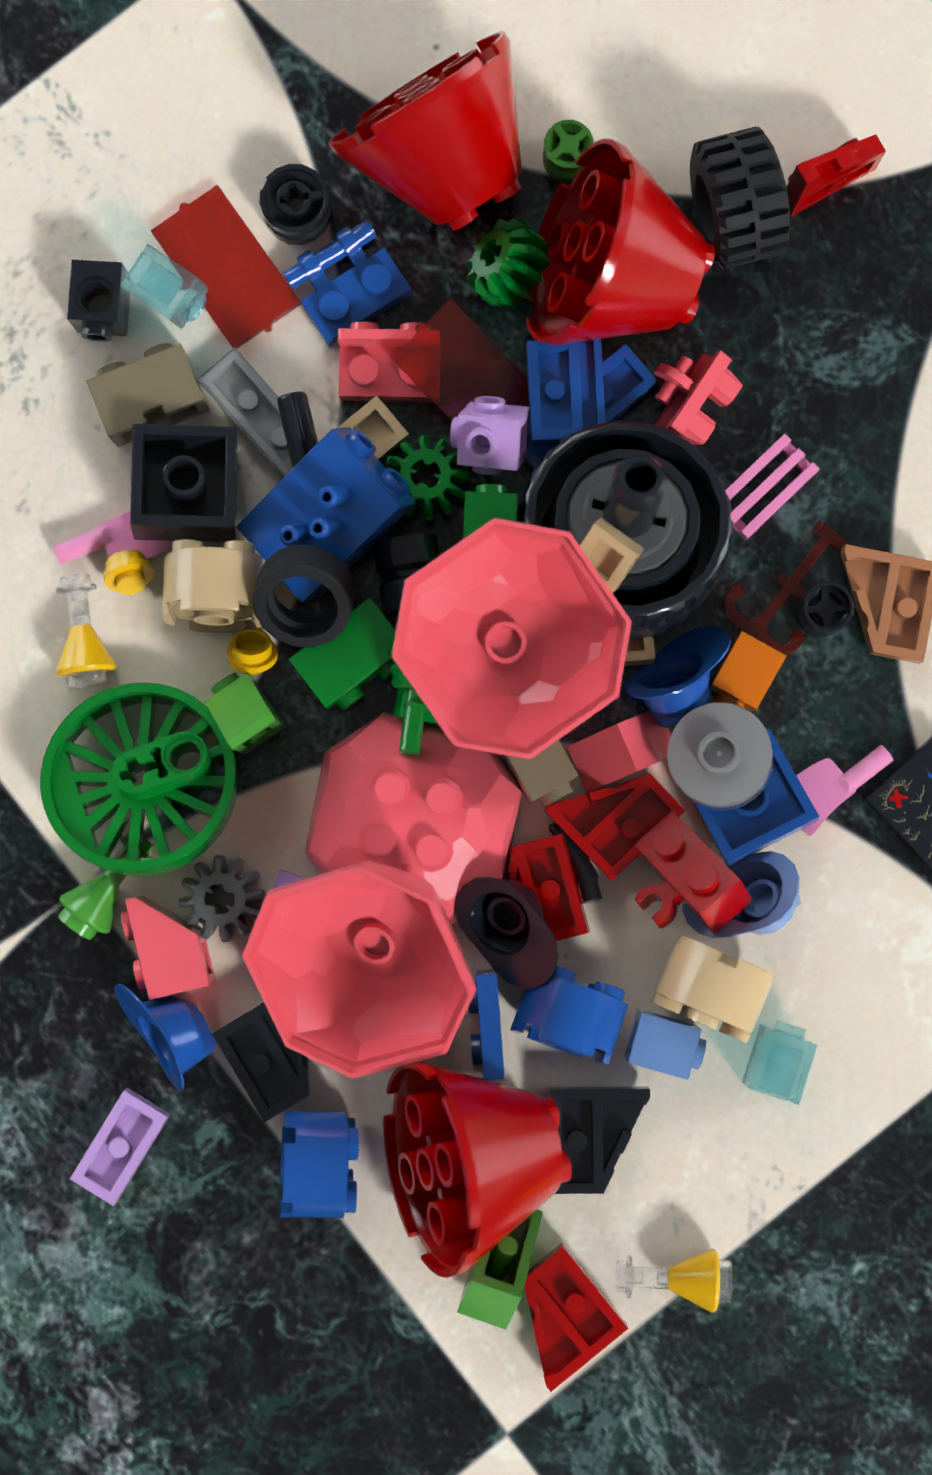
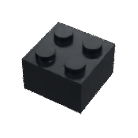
M133 424L130 526L134 540L176 541L188 539L200 542H228L236 540L237 427Z

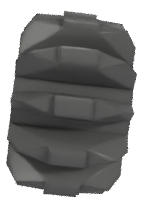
M216 855L213 859L214 874L208 865L204 862H198L194 867L202 881L199 882L189 877L182 880L181 884L186 889L192 890L195 893L194 897L180 898L178 900L179 906H195L196 912L189 915L185 923L190 927L198 924L201 920H205L201 930L202 938H211L217 925L219 926V936L222 942L232 940V924L243 936L251 932L250 925L244 918V915L257 919L260 908L251 906V900L265 899L267 892L261 889L250 891L249 885L256 882L261 876L258 871H252L243 878L240 877L244 869L245 860L236 858L227 873L225 857L223 855ZM219 884H223L225 892L234 893L235 896L234 903L226 905L229 909L227 913L222 912L220 904H213L211 900L213 893L220 892L217 888Z

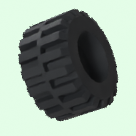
M755 126L694 143L690 159L692 199L700 233L703 235L705 242L714 245V262L721 270L784 254L790 234L789 200L780 161L764 131L760 127Z

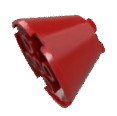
M505 31L496 32L477 41L476 44L480 52L475 48L461 57L457 52L373 105L358 116L361 122L354 127L356 131L352 135H349L347 130L343 128L329 141L328 145L333 153L434 224L442 225L446 223L452 231L458 230L473 221L479 215L475 208L491 198L494 199L495 203H499L514 195L522 188L517 179L522 173L511 46Z
M612 139L598 140L576 159L575 164L582 168L570 186L560 183L538 232L544 241L550 245L546 257L550 260L551 264L542 272L541 277L544 282L538 283L535 286L533 298H525L533 301L534 318L527 317L526 324L529 333L536 341L548 345H561L668 330L678 322L689 324L698 310L699 298L697 292L703 275L710 269L715 257L714 245L705 242L700 231L624 144Z
M421 1061L399 1066L393 1071L386 1089L388 1095L394 1094L393 1114L383 1115V1136L387 1169L395 1203L408 1237L418 1235L428 1252L421 1255L423 1263L433 1273L443 1278L461 1275L558 1191L561 1183L570 1180L572 1173L571 1162L567 1153L562 1150L557 1130L560 1123L559 1110L552 1098L541 1099L537 1094Z

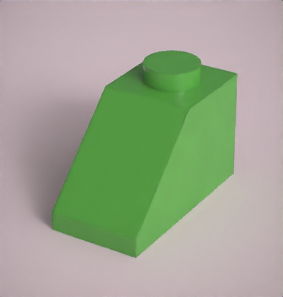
M236 672L226 676L211 688L214 695L205 701L231 749L244 755L286 727L257 682L248 673L240 678Z
M536 1210L469 1268L457 1313L505 1330L507 1329L522 1298L543 1211Z

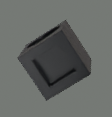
M72 259L67 320L77 333H82L81 336L85 339L106 342L112 340V335L127 336L131 276L122 262ZM101 294L110 295V302L104 310L99 312L89 311V304L94 297Z

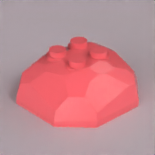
M494 518L404 581L391 657L453 746L531 759L619 697L632 621L570 532Z
M383 712L324 752L305 853L320 874L362 861H373L417 874L434 886L452 925L457 921L455 914L456 897L466 883L474 878L487 876L505 880L522 789L498 754L453 746L441 727L436 723L424 722L419 755L400 753L399 745L403 718Z
M362 861L270 890L265 896L242 954V958L285 1047L352 1079L447 1054L476 991L474 978L434 886L417 874L373 861Z

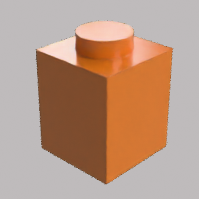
M741 631L734 637L728 652L711 678V692L716 694L713 702L735 704L750 712L757 710L787 656Z

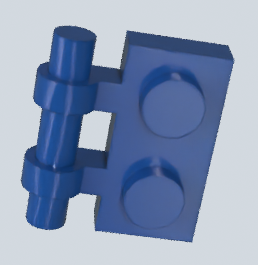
M367 220L351 230L348 226L344 227L334 234L335 240L313 254L310 250L296 258L297 264L282 272L292 290L308 280L312 284L315 292L300 301L328 347L338 342V329H350V324L354 322H369L412 295L410 286L385 248L369 258L363 252L361 247L377 237ZM347 257L353 268L329 282L323 271Z

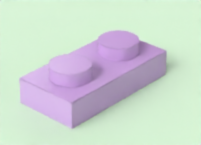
M126 1088L70 1180L114 1206L171 1114L131 1089Z

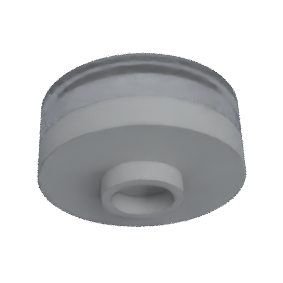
M719 702L697 707L678 722L669 739L667 760L674 781L688 799L704 808L731 810L744 806L763 791L770 779L773 769V751L767 730L754 714L738 705Z

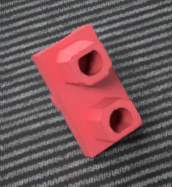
M717 351L714 356L705 353L700 354L695 363L683 355L675 367L660 363L653 373L654 377L662 384L655 399L666 407L654 425L671 430V432L684 437L693 445L704 444L715 429L716 422L699 410L707 397L719 407L728 406L742 388V383L727 369L732 359L722 351Z

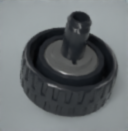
M616 420L597 425L593 424L559 441V444L554 449H550L543 456L539 467L533 470L523 494L518 515L519 523L570 532L579 546L593 524L602 518L644 548L618 589L613 593L632 621L628 641L662 634L668 628L676 627L684 622L691 612H695L702 605L724 568L733 535L730 499L724 489L725 484L719 473L711 465V461L684 437L661 426L640 421Z

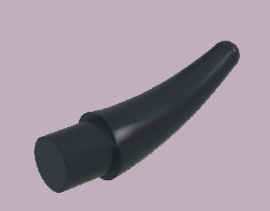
M551 823L548 829L553 836L564 833L583 904L603 899L598 884L599 876L590 859L556 823Z

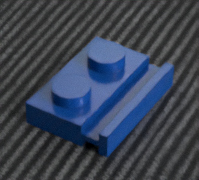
M601 339L561 345H548L536 340L527 341L526 358L531 446L558 445L559 441L570 434L581 431L584 427L605 423Z
M494 969L477 970L476 991L468 1006L469 1014L479 1013L480 1034L470 1035L472 1065H483V1076L486 1080H505L497 973Z

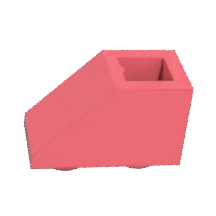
M145 896L125 899L127 910L121 912L122 926L127 940H135L139 960L133 961L134 976L139 990H147L149 1000L208 986L216 982L207 940L201 937L200 929L195 926H187L185 920Z

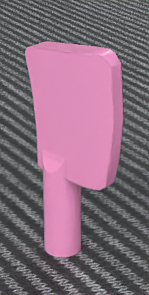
M129 511L113 520L98 525V529L55 544L53 548L60 564L102 548L106 549L109 557L120 551L137 550L142 552L145 558L149 560L171 550L174 541L134 540L130 526Z
M880 745L844 774L831 759L825 758L796 775L819 815L817 822L801 829L807 836L813 835L824 820L840 804L852 796L856 789L894 761L887 749Z

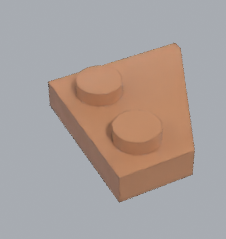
M847 544L843 546L841 558L869 654L917 664L924 662L932 620V561Z

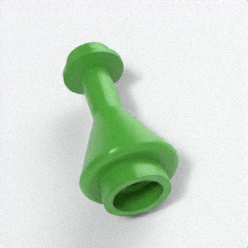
M129 831L125 836L121 835L119 840L124 846L114 859L127 861ZM144 837L141 858L146 860L152 859L153 857L150 855V852L155 846ZM105 870L104 873L62 894L59 900L64 909L58 915V918L74 932L88 940H92L97 932L109 933L111 931L119 887L126 876Z

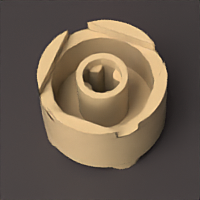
M183 539L174 541L172 543V552L168 553L164 558L162 620L176 627V618L189 620V630L209 633L240 632L246 630L247 621L252 620L255 621L257 628L262 627L254 613L253 594L258 576L266 560L256 555L255 545L247 541H228L224 543V548L203 547V543L196 540Z
M680 936L677 944L674 945L651 1002L680 1014L683 1005H685L686 1009L683 1016L715 1030L719 1022L722 1021L719 1032L748 1044L770 991L774 975L744 960L722 953L723 951L685 936Z

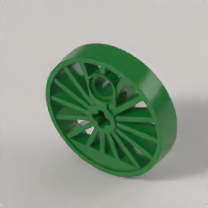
M147 682L115 686L93 695L78 705L66 716L51 737L44 754L40 773L43 807L51 826L59 838L74 853L95 866L111 873L135 877L159 875L176 870L203 854L217 840L227 825L233 812L238 789V774L234 751L224 738L208 707L194 696L180 689ZM142 703L138 746L136 747L123 707ZM155 703L172 706L156 738L152 741ZM109 712H113L125 749L124 752L95 722ZM186 712L199 719L188 731L175 733ZM88 728L115 760L108 759L74 742ZM212 731L219 740L220 745L207 748L202 739ZM189 752L200 754L199 761L194 767L186 770L177 769L178 760L182 755ZM70 755L106 772L75 771ZM224 760L225 776H213L215 763ZM144 771V783L135 786L134 783L137 782L136 773ZM80 786H98L99 788L82 793ZM222 790V795L218 806L215 807L184 793V791ZM166 799L211 819L197 834ZM101 804L89 815L87 808ZM155 805L165 813L189 840L187 844L171 853ZM146 813L160 857L141 861ZM114 815L98 845L95 831ZM130 820L127 861L112 859L110 856Z

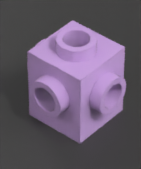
M481 396L475 398L474 402L470 401L458 414V417L453 418L451 424L450 443L451 447L457 448V465L472 466V470L479 474H498L503 469L517 471L528 457L530 407L505 405V399L495 396Z

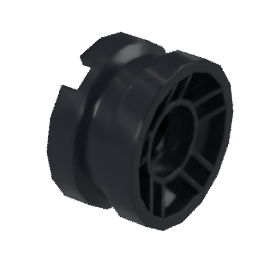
M287 164L278 167L266 177L265 185L260 190L259 204L271 233L277 239L294 245H304L318 239L326 231L332 214L330 196L324 179L314 169L303 164ZM301 198L304 200L299 206V212H293L292 207L287 205L291 199Z

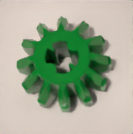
M514 218L508 222L499 219L492 231L483 230L482 240L479 244L472 245L475 252L473 257L466 263L467 268L470 270L467 283L473 287L476 293L481 295L482 300L492 306L497 305L502 309L510 306L517 309L523 297L532 299L535 286L538 283L544 282L541 275L551 264L550 260L546 257L550 245L527 223L519 222Z
M420 435L419 450L414 451L409 442L403 441L400 443V449L405 460L390 455L387 459V465L396 470L406 480L410 487L407 493L416 502L405 514V517L412 519L418 508L421 507L423 508L425 522H432L434 518L433 507L438 506L446 517L453 513L447 497L458 502L464 501L465 491L456 485L468 482L469 472L463 469H455L459 466L457 465V452L444 457L448 450V441L441 438L433 450L429 449L428 436ZM421 470H424L428 475L436 472L437 474L434 475L435 486L429 488L425 483H420L416 486L414 483H418L417 473Z

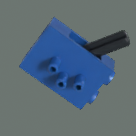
M302 391L284 394L278 397L277 403L293 469L249 512L236 528L249 542L255 545V550L265 560L277 550L295 544L316 545L333 552L350 569L416 502L407 493L410 487L406 480L393 468L388 467L386 469L374 455L376 452L374 444L363 432L358 429L352 430L350 427L331 429L318 442L307 394ZM291 577L282 580L301 603L319 598L328 590L321 582L308 577Z

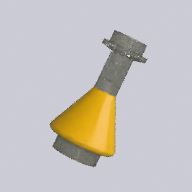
M72 574L60 577V586L56 588V593L67 595L71 625L56 669L57 676L67 678L68 689H86L108 685V673L117 668L113 658L91 626L87 592L96 590L97 585L91 583L89 574Z
M710 1249L669 1268L633 1266L631 1255H627L626 1261H616L615 1290L616 1292L625 1293L626 1298H631L633 1288L668 1289L711 1313L717 1310L719 1303L731 1302L733 1287L732 1264L730 1260H719L715 1249Z

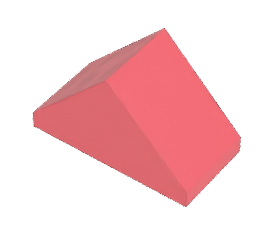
M648 711L610 726L566 748L584 790L588 793L667 759V749L671 734L668 728L657 724L653 714Z

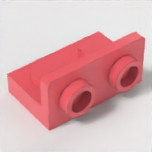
M354 322L350 324V329H338V342L340 346V401H370L377 395L381 401L439 402L440 334L438 330H430L429 325L416 322L401 324L400 329H380V325L373 322Z

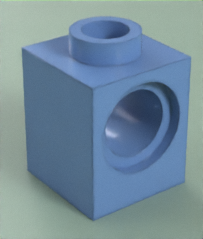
M637 1008L624 1058L630 1064L688 1080L691 1068L699 1070L706 1050V1040L700 1038L702 1029L695 1024Z

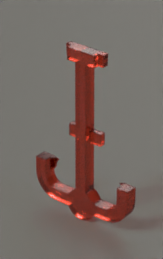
M820 521L816 523L813 530L822 537L790 578L786 577L783 573L779 574L775 582L782 588L759 618L748 620L736 610L735 600L746 595L744 588L737 582L724 599V612L730 621L741 628V631L784 655L797 650L807 636L800 631L792 630L790 642L780 644L768 635L766 624L790 594L799 599L805 592V590L798 586V583L829 543L837 549H840L846 543L841 535Z

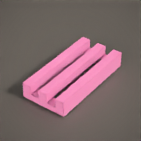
M786 434L779 438L725 490L731 500L779 453L782 452L788 458L739 506L731 511L730 517L733 521V529L745 541L820 470L813 462L810 463L805 458L806 454L800 448L796 449L790 443L792 440ZM796 466L802 473L746 526L740 518Z

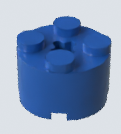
M556 966V970L546 983L536 988L524 989L510 1031L517 1034L523 1033L526 1026L530 1028L527 1036L528 1039L578 1057L584 1054L593 1058L596 1051L594 1062L609 1065L628 1005L622 1002L625 994L624 990L596 981L595 984L588 983L587 987L574 982L576 973Z
M284 1111L280 1159V1183L283 1185L282 1198H280V1217L344 1218L345 1213H355L357 1182L353 1181V1169H348V1160H358L359 1128H356L355 1118H348L347 1112Z

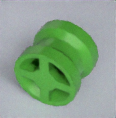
M562 120L555 123L547 131L544 139L543 165L553 179L561 182H572L582 168L576 165L575 161L594 143L590 130L583 123L576 120ZM563 155L571 156L573 161L565 158L560 159V157Z

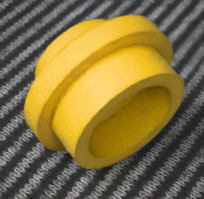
M124 550L113 554L107 559L103 579L108 589L120 594L132 595L144 590L147 584L153 580L155 572L152 563L145 558L142 552Z
M247 629L235 634L226 652L229 666L235 671L244 674L248 673L249 675H257L270 669L278 658L277 647L271 641L270 636L258 629Z

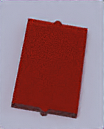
M218 184L190 204L181 203L178 212L150 230L232 348L238 349L262 331L271 332L273 329L272 325L301 305L300 300Z
M448 299L425 324L416 325V334L391 359L451 421H453L454 417H458V414L470 401L474 402L475 398L481 396L505 399V405L529 407L528 379L452 299Z

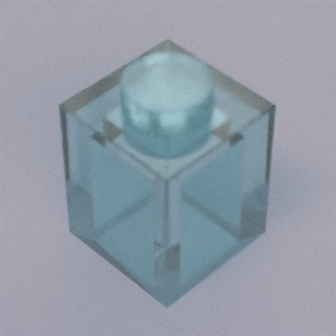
M149 244L146 245L120 287L180 329H183L187 321L192 322L200 315L207 300L205 294L209 290V287L198 277Z
M776 1020L774 1028L760 1024L742 1083L749 1089L799 1105L817 1044L804 1038L806 1029L781 1020Z

